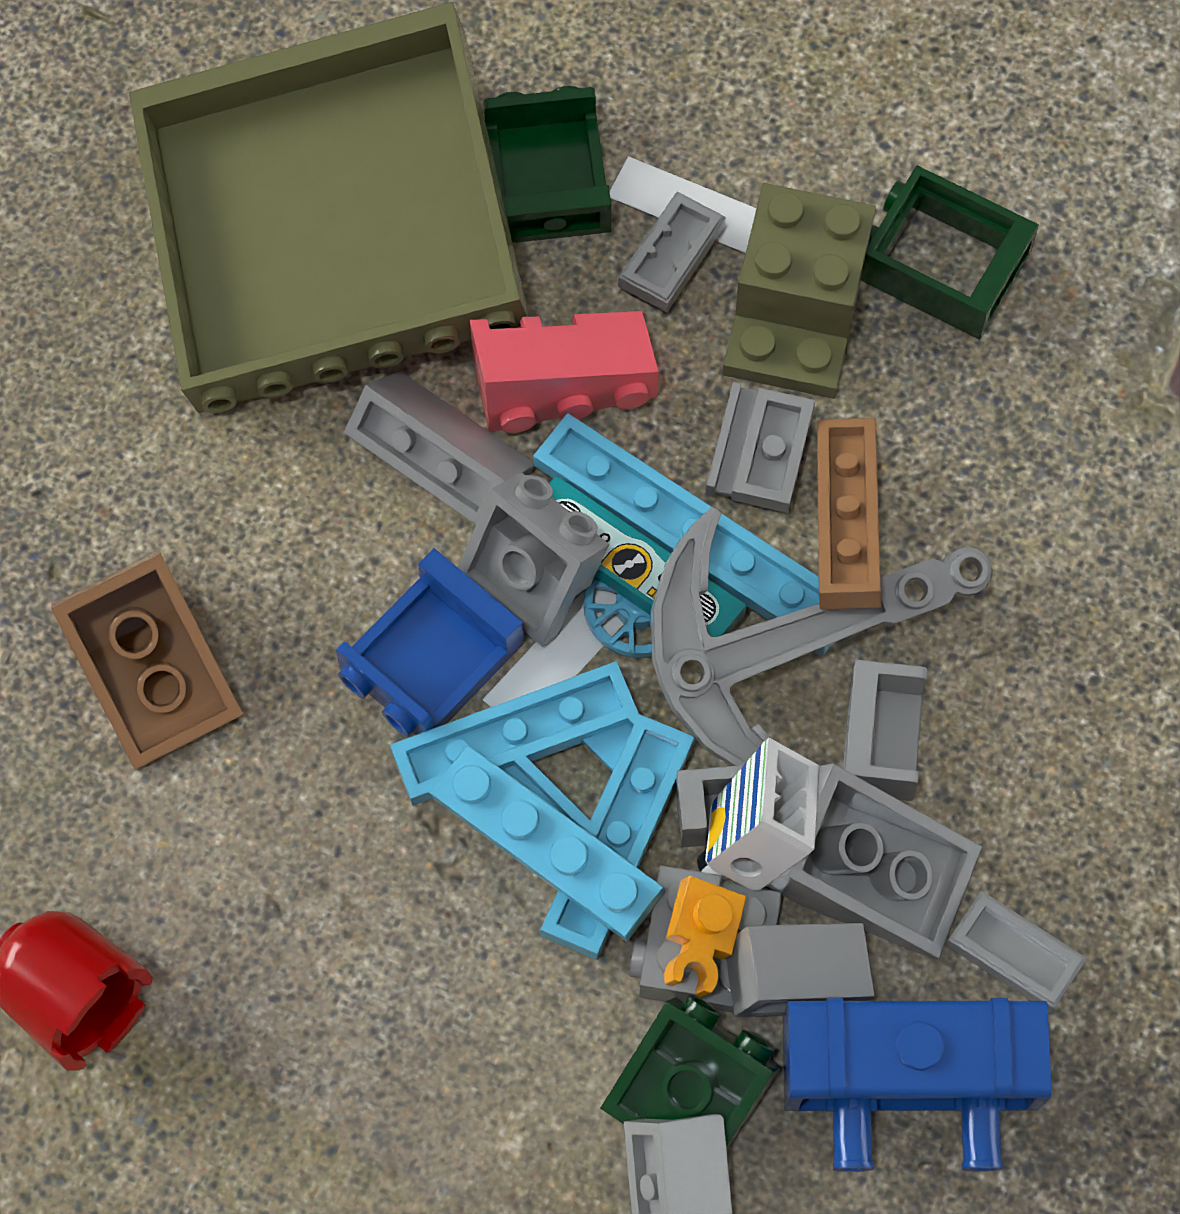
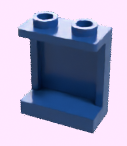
M435 548L419 562L420 578L352 647L344 641L335 650L341 670L338 673L341 681L358 697L364 699L369 694L384 707L382 711L384 718L393 728L406 737L412 732L417 735L447 724L524 644L523 622Z

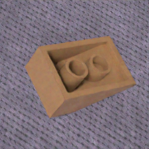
M159 550L52 603L51 610L134 770L243 715Z

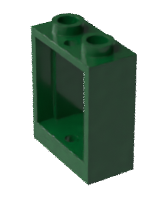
M916 165L906 183L898 180L890 190L883 206V211L887 214L880 226L872 225L861 281L980 340L1030 256L1039 224ZM917 210L998 249L970 297L889 257Z

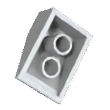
M835 764L819 766L814 850L767 884L766 887L782 892L781 895L803 907L843 923H863L865 932L932 959L939 958L982 846Z

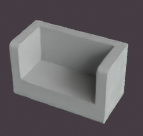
M855 659L850 681L842 769L898 800L913 801L919 779V772L916 771L922 694L927 680V668Z
M863 923L747 926L737 934L732 955L726 958L734 1017L784 1015L788 1001H826V998H843L844 1001H868L875 996Z

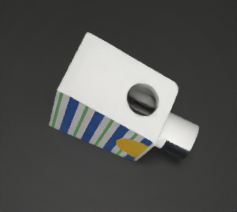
M768 737L714 799L710 808L707 848L697 858L700 872L721 875V882L723 883L729 878L750 890H761L814 850L819 765Z

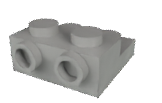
M519 472L491 489L458 568L523 622V631L543 646L557 636L575 596L590 587L609 547V543L596 534L598 527L590 516L578 511L569 512L553 499V489L546 480L535 475H524L522 472Z
M660 865L656 882L663 886L665 893L646 917L651 918L647 941L635 939L629 976L641 978L639 997L664 1002L676 997L685 1002L689 995H693L705 1001L716 1010L734 1013L726 958L722 960L713 956L718 969V981L714 990L703 997L695 995L698 976L692 968L687 966L684 968V975L680 983L672 987L665 985V968L672 958L680 954L682 947L678 943L665 939L680 881L690 875L745 895L746 900L737 934L747 926L777 925L782 892L766 889L750 890L741 885L721 882V875Z

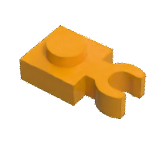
M690 875L680 881L665 939L678 943L682 947L680 954L672 958L665 968V985L672 987L680 983L684 975V968L687 966L692 968L698 976V984L695 989L696 996L703 997L714 990L718 981V969L713 956L723 960L732 955L746 900L745 895Z

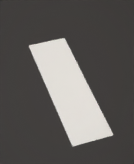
M628 156L610 190L611 199L659 218L678 191L725 216V227L716 241L746 253L756 208Z
M596 589L593 603L615 604L616 594ZM585 590L571 604L557 636L543 646L535 642L483 698L485 703L493 707L572 678L597 654L604 645L595 638L587 625L584 615ZM594 612L597 619L604 614L603 612ZM615 614L601 626L608 634L613 636L623 623Z

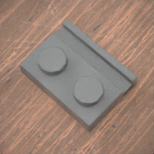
M733 382L706 484V495L722 494L731 496L732 501L789 513L815 400L759 387L758 391L742 388L741 383Z

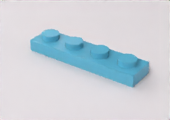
M469 745L464 748L429 792L436 802L626 942L665 893L663 886Z

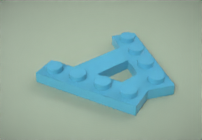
M615 661L390 744L412 806L433 799L429 792L464 748L469 745L639 869L675 789L677 771L683 770L694 746L695 737L640 715L619 665ZM581 743L612 771V774L591 820L532 761ZM557 892L540 929V935L543 938L598 960L611 930L560 892Z

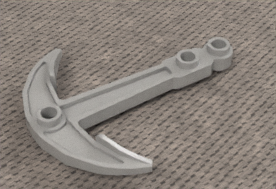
M712 507L694 522L677 542L664 565L651 608L652 661L660 688L670 709L691 735L695 737L700 746L730 766L744 765L768 737H771L759 724L749 728L730 694V687L733 684L875 625L891 626L949 604L953 596H972L982 591L988 585L992 574L991 564L982 551L973 547H962L949 553L942 561L931 558L880 577L881 608L820 609V604L722 636L711 637L707 633L700 595L708 591L710 548L716 526L722 514ZM963 560L972 561L976 565L978 574L974 581H968L961 576L959 567ZM908 580L917 581L922 586L923 596L920 601H912L906 596L904 587ZM685 662H693L699 666L701 678L697 684H689L682 679L680 671Z

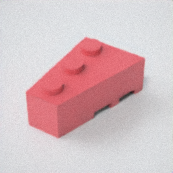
M643 311L574 314L572 317L573 325L543 327L540 316L522 317L520 320L521 328L490 329L487 319L470 320L474 370L489 432L500 430L507 433L523 432L532 428L538 422L557 418L562 420L567 413L579 420L587 417L595 410L614 406L620 409H632L645 404L649 399L658 397L659 371Z

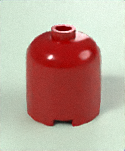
M44 912L28 919L24 923L14 924L0 938L1 1009L67 1071L84 1069L87 1065L82 1057L91 1053L98 1046L106 1053L113 1050L130 1032L145 1009L146 1004L138 998L142 986L151 985L153 977L148 970L82 918L70 912Z

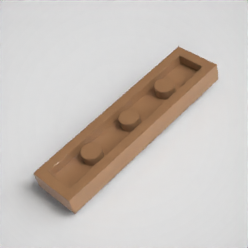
M876 418L817 420L820 609L881 608Z

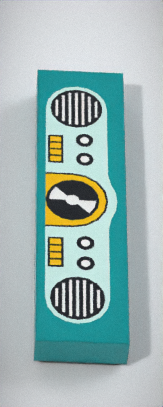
M556 475L549 483L553 489L552 498L569 512L578 511L590 516L597 524L598 530L596 534L609 543V547L594 577L651 615V608L663 568L671 553ZM708 579V591L700 595V601L707 633L711 637H718L732 631L745 615L747 605Z

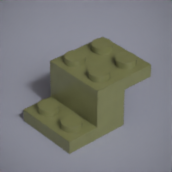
M768 183L762 184L738 281L736 313L723 363L722 375L835 399L857 304L863 264L875 217V205Z

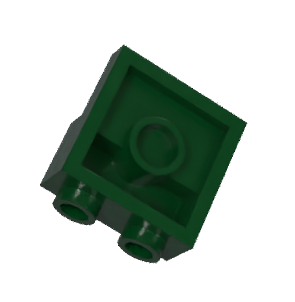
M689 995L685 1002L675 997L665 1002L600 1109L624 1124V1121L644 1118L676 1120L718 1114L724 1119L727 1151L743 1123L753 1113L781 1066L770 1060L774 1049L760 1037L746 1030H742L739 1036L735 1037L716 1023L721 1014L705 1001L693 995Z

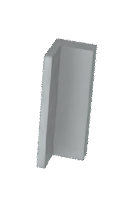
M395 372L365 385L343 432L475 524H477L493 487L519 472H522L524 475H530L534 468L533 462L402 372Z

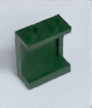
M562 86L549 92L530 94L506 92L497 97L484 99V119L512 243L610 233L611 198L609 185H606L596 115L595 89L593 87Z

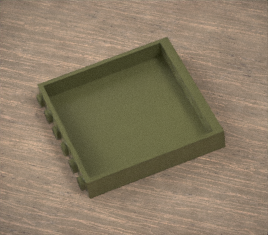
M453 1L129 92L181 391L198 413L205 411L209 413L225 412L235 407L238 402L257 397H280L289 393L294 387L316 381L320 383L336 382L345 378L350 372L372 366L375 368L392 367L402 362L405 357L428 351L431 353L451 351L458 347L461 342L472 340L470 320L487 319L490 329L521 327L520 320L522 317H529L467 39Z

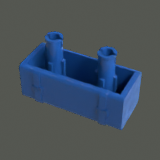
M826 998V1001H788L783 1015L785 1111L833 1112V1171L864 1172L874 1170V1162H872L871 1112L877 1111L961 1112L962 1170L972 1172L1003 1170L1000 1111H1038L1051 1098L1047 1001H1009L1008 998H990L989 1001H844L843 998Z

